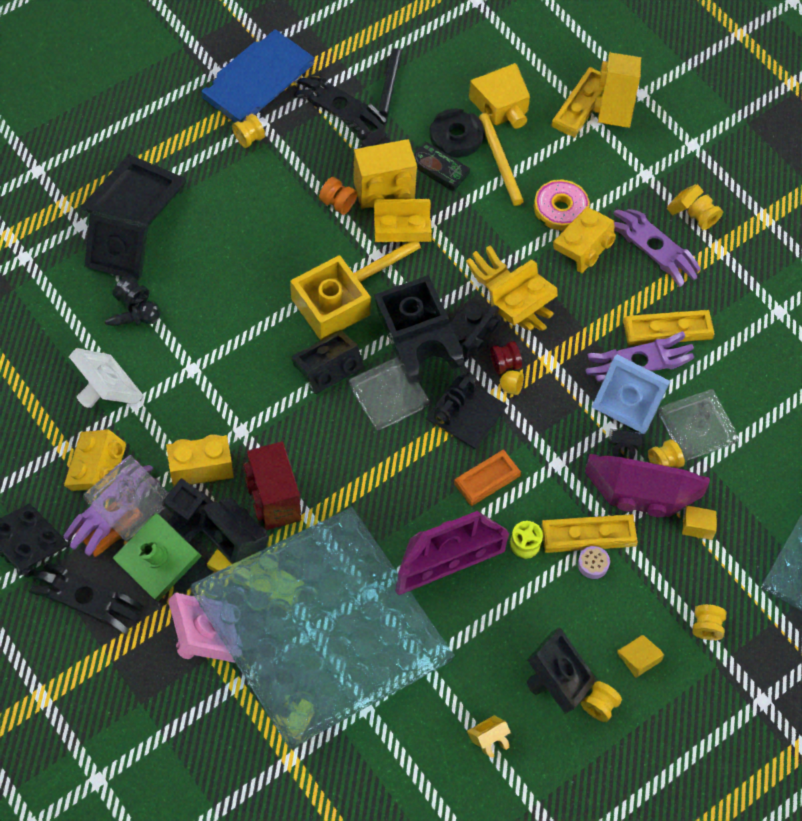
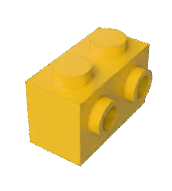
M209 435L204 439L192 441L181 439L173 444H166L173 487L181 478L190 485L234 478L227 435Z

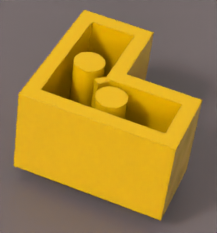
M609 52L608 62L602 61L599 87L603 88L602 97H596L594 112L599 113L598 123L630 128L640 81L641 57Z

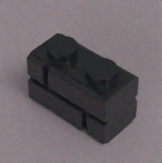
M232 497L220 500L219 503L216 501L207 504L202 509L198 528L234 567L244 565L248 561L252 562L261 559L269 537L266 530L249 516L248 511L244 507H241Z

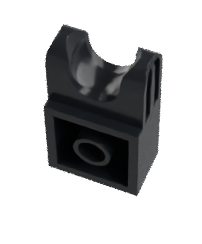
M429 275L374 294L378 315L409 385L422 381L419 368L421 363L429 357L435 356L445 359L451 369L465 366L462 348Z

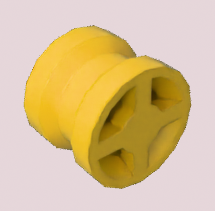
M254 114L246 116L243 122L237 121L232 124L233 133L244 148L251 146L254 140L260 141L265 138L264 128Z
M704 195L689 207L687 214L692 219L698 221V226L702 230H706L718 222L723 215V211L719 206L712 204L710 196Z
M672 439L665 441L660 448L655 446L648 450L650 463L673 468H680L685 464L681 448Z
M704 604L697 606L694 612L697 623L693 625V635L705 640L722 639L725 633L722 622L726 620V610L715 605Z
M596 681L591 687V695L584 697L581 706L597 720L608 722L612 716L611 710L620 705L622 697L611 686L601 681Z

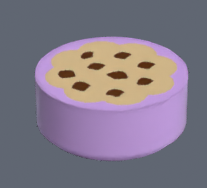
M597 546L585 548L578 559L580 572L590 579L603 577L610 565L608 553Z

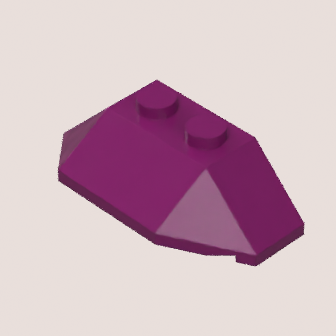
M589 454L585 468L586 475L609 505L617 506L623 511L637 510L647 512L653 517H671L684 509L686 505H690L703 497L710 483V478L700 477L698 474L690 471L623 457H599V455Z
M476 511L453 521H446L430 530L415 534L409 540L398 572L396 593L401 595L504 553L509 532L503 526Z

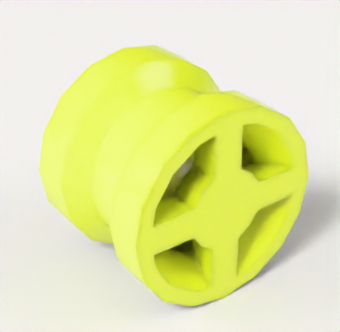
M522 521L513 528L510 547L516 556L527 559L534 557L539 552L543 538L539 525L531 521Z

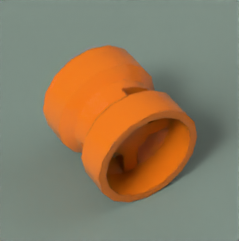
M331 177L322 187L319 200L326 205H333L337 212L345 215L354 205L358 192L350 186L344 187L340 180Z

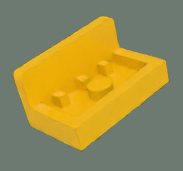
M586 206L553 241V247L556 251L575 260L577 271L583 273L589 266L592 267L596 263L599 255L605 248L608 249L612 246L616 237L614 233V220Z
M109 429L81 432L64 486L71 491L95 489L100 494H103L116 481L126 443Z

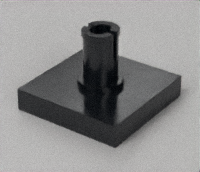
M94 210L90 213L84 267L122 277L132 275L139 280L143 273L149 225Z
M560 627L552 631L527 659L536 673L527 680L530 691L538 695L548 689L565 714L577 707L597 680Z

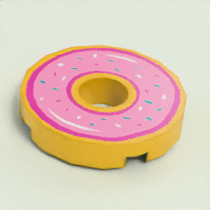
M561 179L542 185L536 192L533 207L536 217L545 222L547 227L564 231L586 206L589 207L590 202L587 193L581 186L572 181ZM556 202H564L568 205V208L559 209L554 204Z

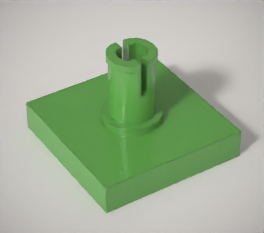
M156 512L113 559L156 601H159L202 555Z

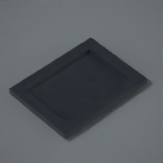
M128 154L82 204L81 210L89 214L95 210L150 225L186 184L187 179Z

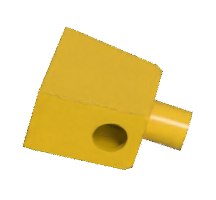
M516 63L470 81V100L483 114L487 113L492 124L499 125L509 121L515 129L521 128L526 124L527 118L524 114L528 112L530 95Z

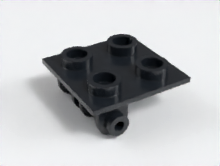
M467 373L466 375H458L426 419L476 450L508 405L476 386V377L471 373Z
M30 503L0 518V556L5 557L7 563H12L19 576L30 577L31 571L35 570L34 564L69 546V543Z

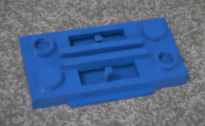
M274 29L263 40L252 43L216 74L217 78L213 81V85L210 88L205 87L201 91L202 98L233 122H243L246 116L250 114L256 115L313 66L314 57Z

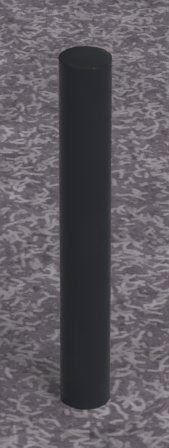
M397 48L391 50L378 111L384 118L389 113L402 53Z

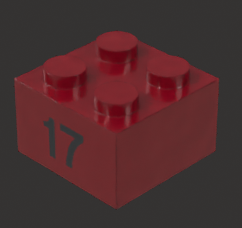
M283 441L247 450L248 462L243 463L246 475L245 482L249 495L252 494L253 508L257 521L263 520L266 530L301 521L300 494Z

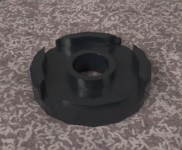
M447 109L439 113L431 124L430 139L432 145L451 157L469 156L482 145L484 136L483 124L475 114L471 112L468 114L464 112V109ZM458 129L464 134L455 136L450 131Z

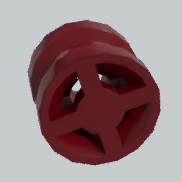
M515 341L507 342L503 347L498 345L490 347L491 361L498 375L505 373L507 369L518 370L522 368L521 354Z

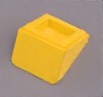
M686 505L682 535L713 540L717 529L716 511Z
M641 635L617 651L635 678L660 663L664 657L663 652L644 635Z

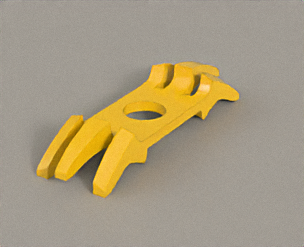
M491 246L486 248V252L494 269L485 262L477 251L472 253L477 265L471 258L466 260L476 280L486 286L488 290L496 282L510 274L507 265L499 260ZM543 306L534 312L548 319L554 315L552 311ZM534 313L518 323L519 326L529 331L533 330L534 327L542 331L547 328Z

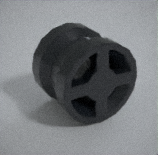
M127 275L115 285L112 294L115 299L124 302L126 309L133 312L132 306L139 307L143 302H146L150 292L145 286H140L134 276Z

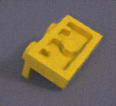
M376 199L374 201L375 242H431L430 200Z
M533 260L518 267L489 288L491 307L493 305L499 307L498 314L513 326L558 296L557 287L538 274L537 263Z

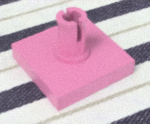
M174 593L168 600L179 641L176 644V648H179L177 652L181 657L190 659L197 655L235 663L242 656L228 604Z

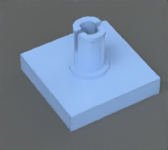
M617 354L610 365L592 408L645 434L671 381Z

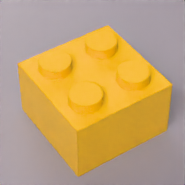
M409 139L354 149V185L358 192L357 196L361 209L374 208V201L376 199H415L417 164Z
M340 255L290 280L291 299L320 340L370 315L371 297Z

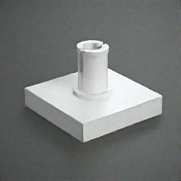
M76 348L69 356L89 382L81 393L77 395L78 401L83 406L92 408L100 397L105 400L137 404L144 395L110 354Z

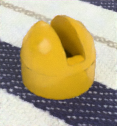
M507 371L500 379V386L503 391L519 395L524 381L523 372Z

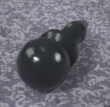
M146 301L139 307L132 306L133 312L128 311L120 315L115 314L105 320V325L120 326L121 324L133 323V321L136 322L137 326L141 325L142 322L153 324L159 320L161 311L156 303Z

